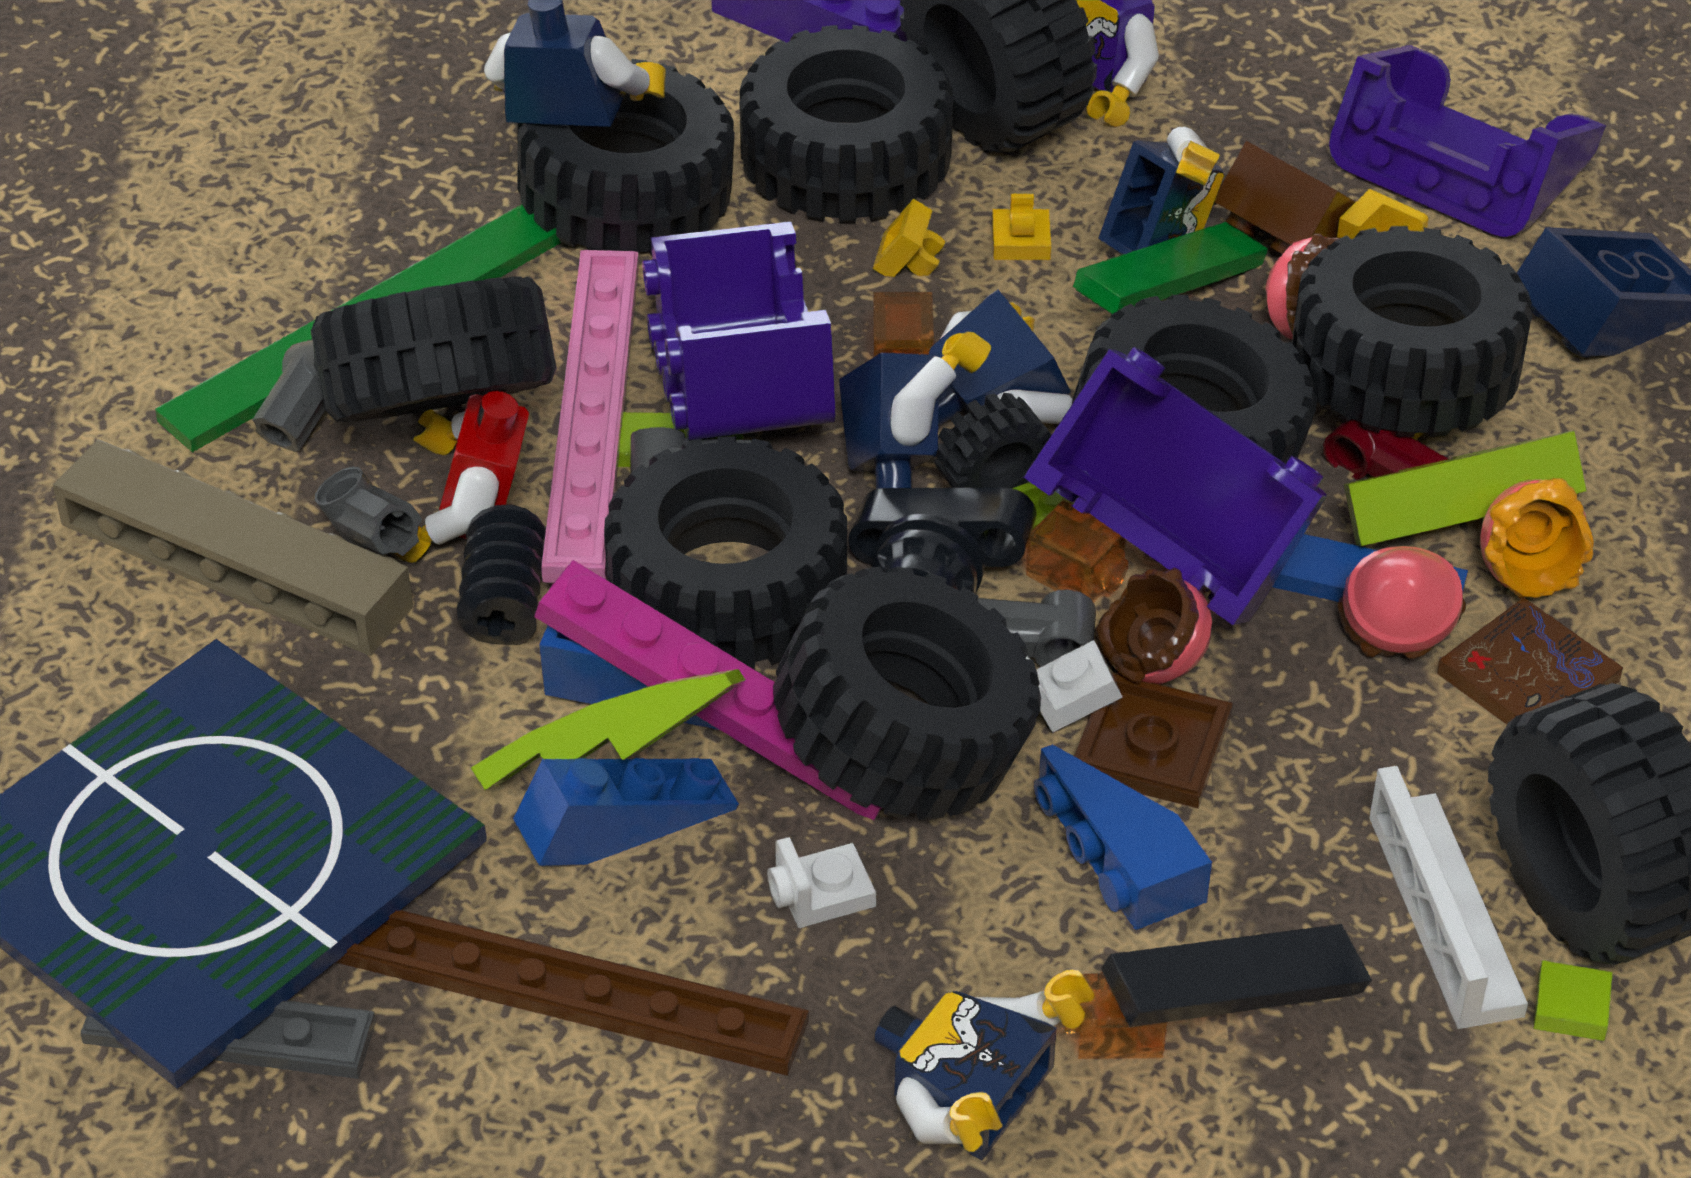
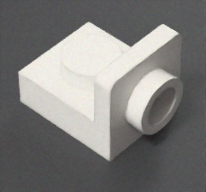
M1094 640L1036 669L1040 682L1038 686L1041 694L1040 712L1052 733L1122 698L1106 661Z
M790 837L776 840V867L767 870L768 883L776 906L778 908L789 906L798 928L876 907V891L853 843L799 858Z

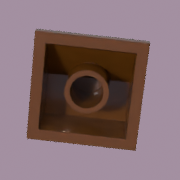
M1248 141L1245 142L1222 182L1214 201L1230 211L1225 220L1230 225L1254 238L1260 228L1275 236L1270 247L1282 254L1293 243L1311 238L1314 234H1321L1328 238L1337 237L1340 217L1355 203L1354 200Z

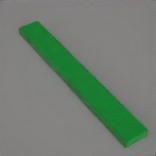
M521 204L338 307L427 287L499 278L562 242L556 236V228L546 232L534 221V214L529 215ZM315 320L155 408L157 422L193 453L251 420L282 375V360L285 352L293 344L312 339L311 329Z

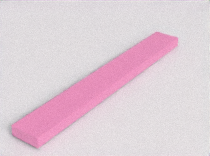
M581 250L541 565L542 582L555 583L572 560L604 579L607 576L604 524L605 518L609 514L608 505L616 490L621 427L639 270L638 252Z

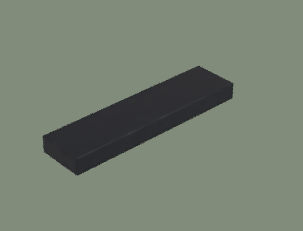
M1342 924L1113 953L1109 955L1101 967V971L1129 1027L1353 996L1363 993L1372 981Z

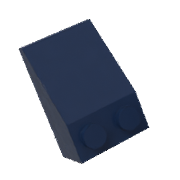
M1545 227L1517 271L1529 293L1532 302V314L1548 321L1563 335L1561 341L1564 346L1581 357L1615 356L1691 322V269L1652 233Z

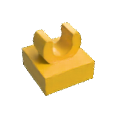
M1011 194L1010 209H992L993 260H1051L1049 209H1033L1034 194Z
M913 198L885 230L873 265L875 271L889 277H895L905 265L917 276H928L934 271L940 262L934 256L944 247L945 241L937 233L927 230L933 210Z

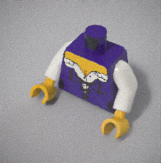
M1076 0L1079 8H1084L1089 21L1086 24L1088 35L1093 36L1096 50L1092 56V61L1097 64V77L1093 86L1101 90L1091 96L1086 107L1087 114L1096 120L1105 114L1104 122L1112 127L1122 126L1128 121L1130 115V108L1127 102H1125L1128 96L1135 97L1159 58L1153 27L1154 3L1152 0Z

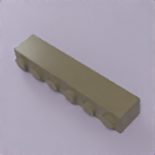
M98 439L53 484L62 526L371 656L413 608L408 566L400 564L392 557L366 550L347 542L336 534L325 533L298 522L285 513L274 512L247 501L234 492L223 491L196 480L183 471L172 470L150 461L132 450H124Z

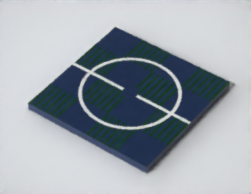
M215 639L0 794V948L86 1017L91 1015L111 1032L116 1041L178 1089L227 1049V1045L235 1039L242 1038L273 1013L276 1006L283 1001H288L344 956L348 948L355 943L359 944L389 920L391 914L396 910L400 911L486 842L485 824L221 641Z

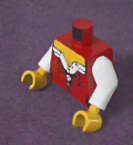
M492 391L484 396L478 394L469 396L465 412L454 415L452 422L431 409L420 416L419 424L427 429L422 434L414 437L413 440L439 455H447L455 445L456 448L439 511L427 516L423 527L418 526L417 536L419 542L403 556L395 553L402 560L409 563L417 561L427 551L432 541L439 545L456 537L466 539V530L469 523L480 511L495 505H506L529 417V411L525 407L519 406L515 398L510 394Z

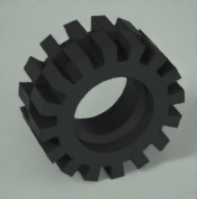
M1005 392L1001 399L995 393L985 395V405L983 406L975 399L967 404L970 411L963 417L957 412L950 418L955 425L953 429L943 427L939 437L943 443L938 444L936 454L938 459L934 460L937 469L952 488H1015L1028 483L1029 481L1023 477L1051 437L1049 430L1022 398L1018 396L1016 399L1012 393Z

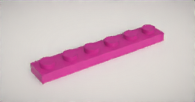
M574 560L569 563L540 600L535 618L649 687L674 679L739 669L746 680L697 713L696 716L855 813L875 820L882 807L873 804L865 808L850 801L852 796L850 793L838 786L832 790L819 780L818 774L820 771L812 764L807 766L803 764L794 752V738L786 739L777 716L779 711L776 709L773 696L774 681Z

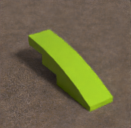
M1575 431L1453 457V459L1343 484L1355 543L1358 546L1485 518L1490 505L1505 489L1515 483L1526 480L1561 478L1567 481L1576 494L1587 491Z
M739 669L674 679L603 700L528 732L472 766L471 770L483 788L487 790L504 783L540 757L543 759L587 758L608 742L612 743L622 760H625L647 749L746 679Z

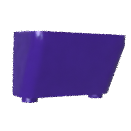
M1407 45L1357 56L1330 136V152L1336 164L1347 172L1496 236L1507 237L1516 235L1531 227L1591 161L1598 149L1606 125L1582 115L1570 113L1557 116L1545 128H1534L1530 138L1525 140L1444 106L1451 78L1448 67L1436 55L1415 46Z
M1133 347L1128 355L1109 349L1023 478L1049 496H1052L1056 491L1065 499L1074 502L1073 508L1082 514H1091L1170 570L1174 567L1179 569L1183 580L1192 584L1201 593L1209 592L1210 590L1211 593L1208 595L1210 602L1207 607L1230 624L1237 625L1249 622L1265 600L1326 499L1327 494L1318 487L1324 477L1294 456H1291L1285 464L1160 377L1165 367L1140 349Z

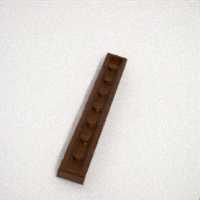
M396 910L389 916V920L359 944H353L347 949V953L335 962L786 1076L789 1074L809 1022V1010L403 910Z

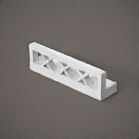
M1398 766L1378 769L1369 818L1457 1028L1462 1029L1525 1017L1528 1005L1527 1000L1436 793L1411 797Z

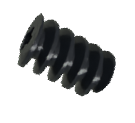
M512 504L492 506L480 511L473 517L466 530L464 563L461 569L462 580L459 585L460 598L457 602V619L463 630L477 641L498 645H521L531 639L537 629V620L534 616L539 604L538 595L541 591L540 577L542 575L543 540L545 539L546 531L540 518L526 508Z

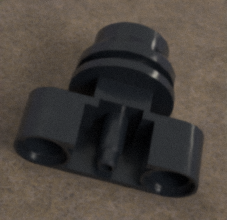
M878 488L870 491L864 497L850 530L848 543L851 551L858 559L871 565V568L881 567L883 573H887L889 569L894 567L912 568L914 575L925 577L927 574L932 573L946 578V584L959 591L965 587L971 592L976 593L983 579L985 567H1007L1021 560L1025 553L1037 512L1034 503L1026 494L1012 488Z

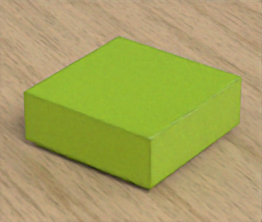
M1542 960L1538 976L1533 1029L1605 1041L1609 1022L1612 972Z

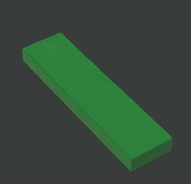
M1222 222L1077 270L1073 287L1076 291L1113 314L1129 304L1135 307V304L1144 298L1158 296L1161 301L1171 295H1178L1255 269L1264 263L1268 248L1229 223Z

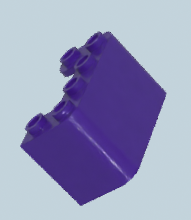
M791 221L651 238L652 259L642 261L646 295H656L657 313L647 314L649 342L651 349H655L658 375H662L665 400L670 402L673 428L676 430L684 429L688 441L835 422L831 322L826 310L808 312L803 294L801 268L795 267L794 244H796V232Z

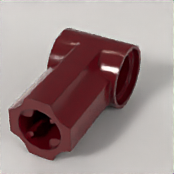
M1354 419L1342 422L1325 438L1323 443V450L1328 463L1334 468L1340 465L1354 473L1351 477L1355 480L1361 479L1367 474L1378 477L1399 472L1398 470L1449 459L1411 437L1396 436L1397 431L1381 429L1379 433L1364 429L1362 423Z

